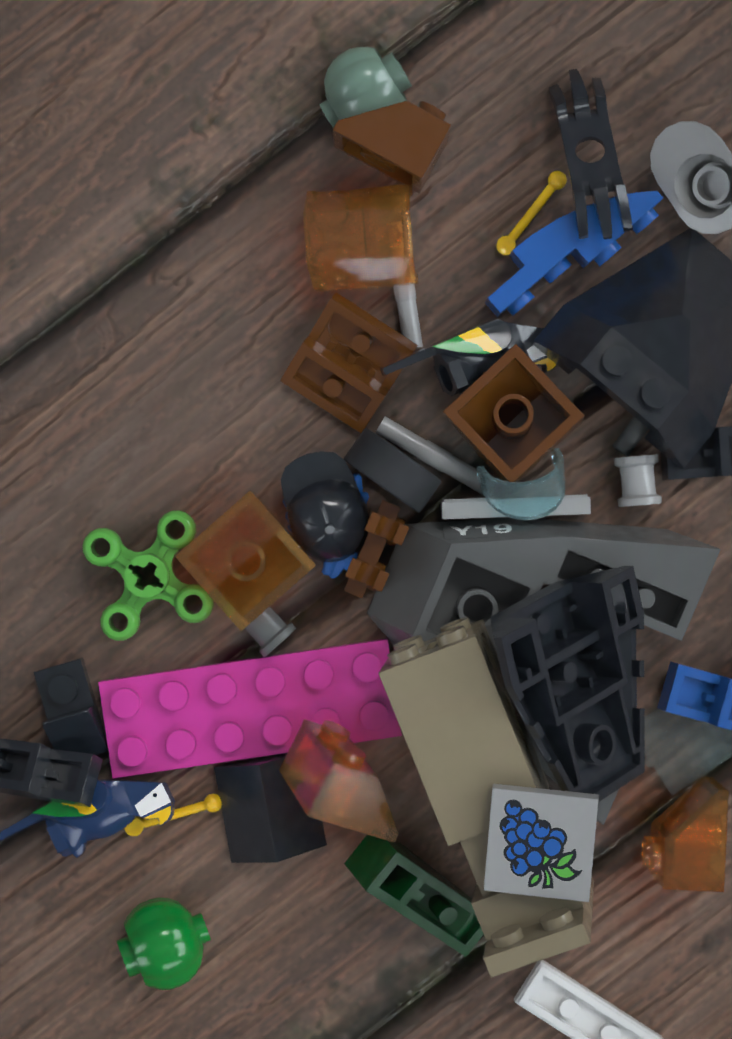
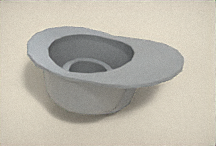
M680 121L666 127L655 139L650 153L651 170L658 185L688 227L702 234H719L732 229L731 151L711 127L697 121Z

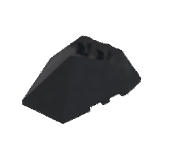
M689 228L564 304L534 339L532 344L567 374L572 373L576 368L650 429L644 438L680 469H683L714 432L732 384V260L696 230Z
M622 566L557 581L491 616L492 633L505 688L561 790L598 794V802H600L644 773L645 708H637V677H644V661L636 660V629H644V611L634 566Z

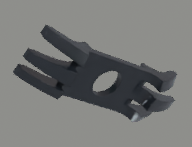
M577 69L569 70V80L574 113L567 114L566 100L558 84L549 87V94L555 108L567 161L576 211L579 239L588 238L585 196L591 195L603 239H611L612 224L608 192H614L623 232L633 230L626 186L622 180L610 126L606 94L601 78H592L596 109L590 110L588 94L582 77ZM593 140L599 142L604 147L605 153L599 161L587 163L577 157L576 148L584 141Z

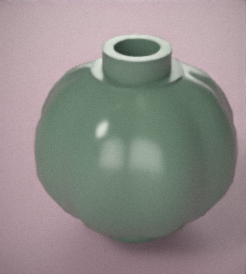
M350 48L339 54L329 65L324 78L327 100L319 105L334 128L338 120L406 101L407 99L403 92L412 87V84L392 52L382 58L376 48Z

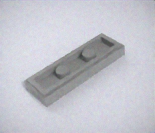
M588 494L445 499L443 502H440L441 519L591 514V500Z

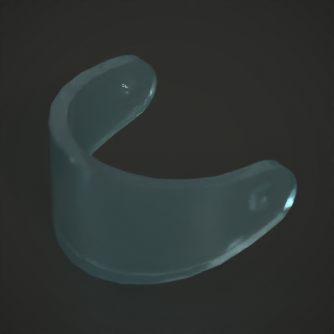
M555 448L551 451L555 469L542 478L532 481H503L491 476L484 466L477 467L479 485L487 502L504 516L518 520L539 519L556 510L563 500L566 486L564 457L560 449Z

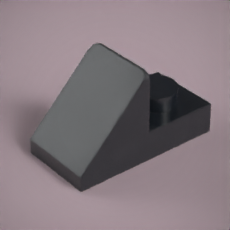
M83 657L33 672L47 720L42 722L43 729L53 748L93 755L107 752L106 733Z

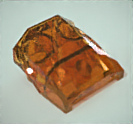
M390 185L344 191H307L303 212L307 266L314 290L320 292L373 289L419 284L413 256L410 196H413L411 185Z

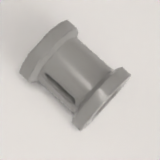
M658 454L614 458V466L620 468L622 497L617 500L618 507L662 503V496L656 494L654 464L659 462Z

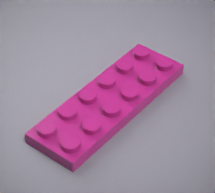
M388 638L99 681L112 778L402 736L401 728L378 674L388 659L387 655L390 653Z

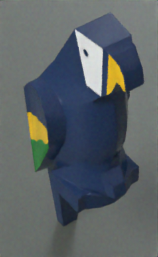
M100 779L97 780L91 807L51 802L1 831L0 841L45 820L47 824L46 829L57 853H60L63 857L73 854L75 858H79L85 852L88 841L116 834L129 825L137 816L147 820L158 819L160 826L165 825L174 815L175 800L167 782Z

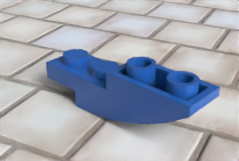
M657 190L627 194L633 231L636 235L659 216L653 209L663 199ZM615 197L609 198L612 224L611 239H603L593 203L586 206L588 238L579 239L576 211H573L535 232L513 249L509 257L520 270L487 298L485 304L497 317L505 310H508L514 316L535 297L530 292V289L542 278H545L551 284L572 265L567 259L570 254L584 269L593 260L600 267L617 253L622 247L616 240L625 232H623Z

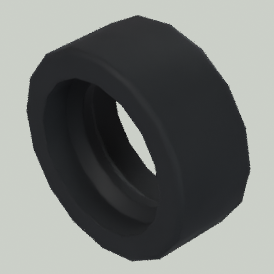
M367 428L363 430L344 457L347 463L418 513L421 512L441 484V480Z

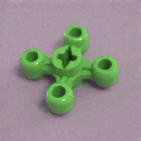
M181 510L165 513L159 519L155 543L143 552H135L128 549L123 544L120 536L114 530L108 528H97L90 531L85 537L82 544L85 558L93 565L99 567L108 566L116 569L124 580L122 596L117 602L107 606L100 618V626L108 638L115 641H124L133 637L140 626L142 608L147 602L154 599L168 601L174 606L178 616L189 623L202 622L211 615L214 608V598L211 592L202 585L181 582L173 571L175 554L180 549L188 546L196 535V523L188 513ZM175 520L183 523L185 527L184 535L179 539L173 538L169 533V526ZM100 538L106 539L110 544V551L106 556L99 555L95 549L96 542ZM153 563L157 566L155 576L160 579L159 582L162 584L151 583L143 587L140 584L143 576L133 566L145 568ZM190 595H197L201 598L203 606L200 612H192L188 609L186 601ZM116 613H123L127 617L128 625L125 630L117 629L114 626L113 617Z

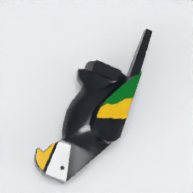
M496 319L478 324L420 349L403 359L381 368L380 371L382 376L433 356L435 364L433 367L443 392L453 396L458 393L461 395L515 344L537 366L542 367L543 373L551 371L557 364L532 344L544 328L513 324Z

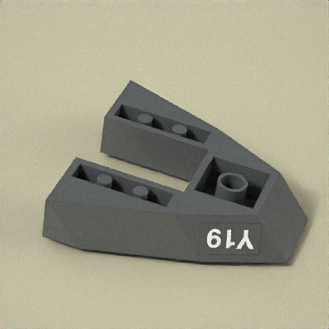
M522 517L404 524L409 527L402 546L399 544L395 545L385 568V571L390 573L382 592L376 590L367 614L393 645L416 635H421L423 641L435 638V636L441 633L440 628L464 617H468L471 624L483 619L496 651L490 617L540 591L543 583L551 585L557 581L613 568L634 566L644 611V625L682 641L721 549L662 528ZM527 728L549 783V789L562 791ZM618 790L598 802L597 822L604 825Z

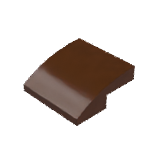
M336 292L329 300L309 336L301 344L280 381L362 433L404 368L383 376L380 369L413 354L418 345Z

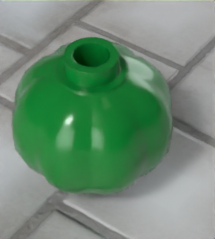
M158 897L138 904L130 912L124 922L128 936L116 940L129 978L142 974L146 986L159 990H172L186 984L196 975L202 964L204 949L202 944L211 941L201 913L192 916L191 912L178 901Z

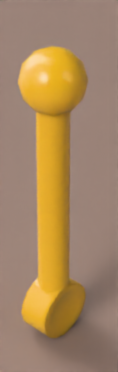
M553 171L549 174L548 185L510 234L498 239L496 248L499 254L503 256L510 255L511 251L516 248V240L555 190L565 187L567 178L563 172Z
M209 794L205 797L204 801L175 809L171 820L205 810L212 813L217 812L222 806L221 799L217 794ZM137 816L124 830L130 836H138L144 828L159 824V820H147Z

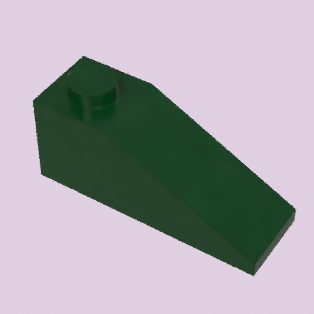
M375 825L344 863L365 891L465 957L484 935L471 904L472 898L411 850Z

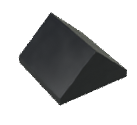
M310 750L214 766L219 797L222 802L221 809L231 863H277L327 845Z

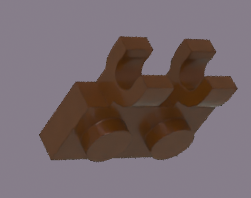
M382 500L377 513L372 511L365 528L368 531L366 540L358 558H352L345 577L349 579L344 591L363 598L366 588L374 592L376 590L382 592L390 574L385 571L386 565L378 562L385 544L393 547L396 544L402 546L409 527L404 525L406 520L397 517L401 507Z

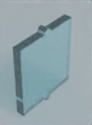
M656 708L645 716V765L654 768L670 794L674 795L732 756V731Z

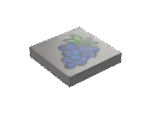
M493 784L484 891L589 902L599 795Z

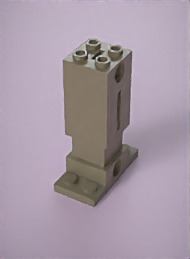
M464 617L440 628L441 633L435 636V638L423 641L421 635H416L393 645L395 651L387 655L388 659L378 674L447 845L461 843L476 880L471 904L487 941L483 960L492 978L591 943L594 879L591 876L589 902L484 891L493 784L549 789V783L525 723L505 688L499 659L484 620L482 619L471 624L469 618Z

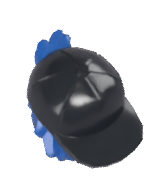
M324 451L308 453L295 459L284 469L281 486L284 498L283 504L287 509L285 518L289 523L287 527L292 532L300 549L313 559L323 562L321 571L323 575H328L331 579H335L340 576L343 570L347 572L352 558L357 559L358 551L366 540L368 531L365 528L369 521L367 509L369 494L363 492L362 476L357 473L352 474L346 461L334 452Z

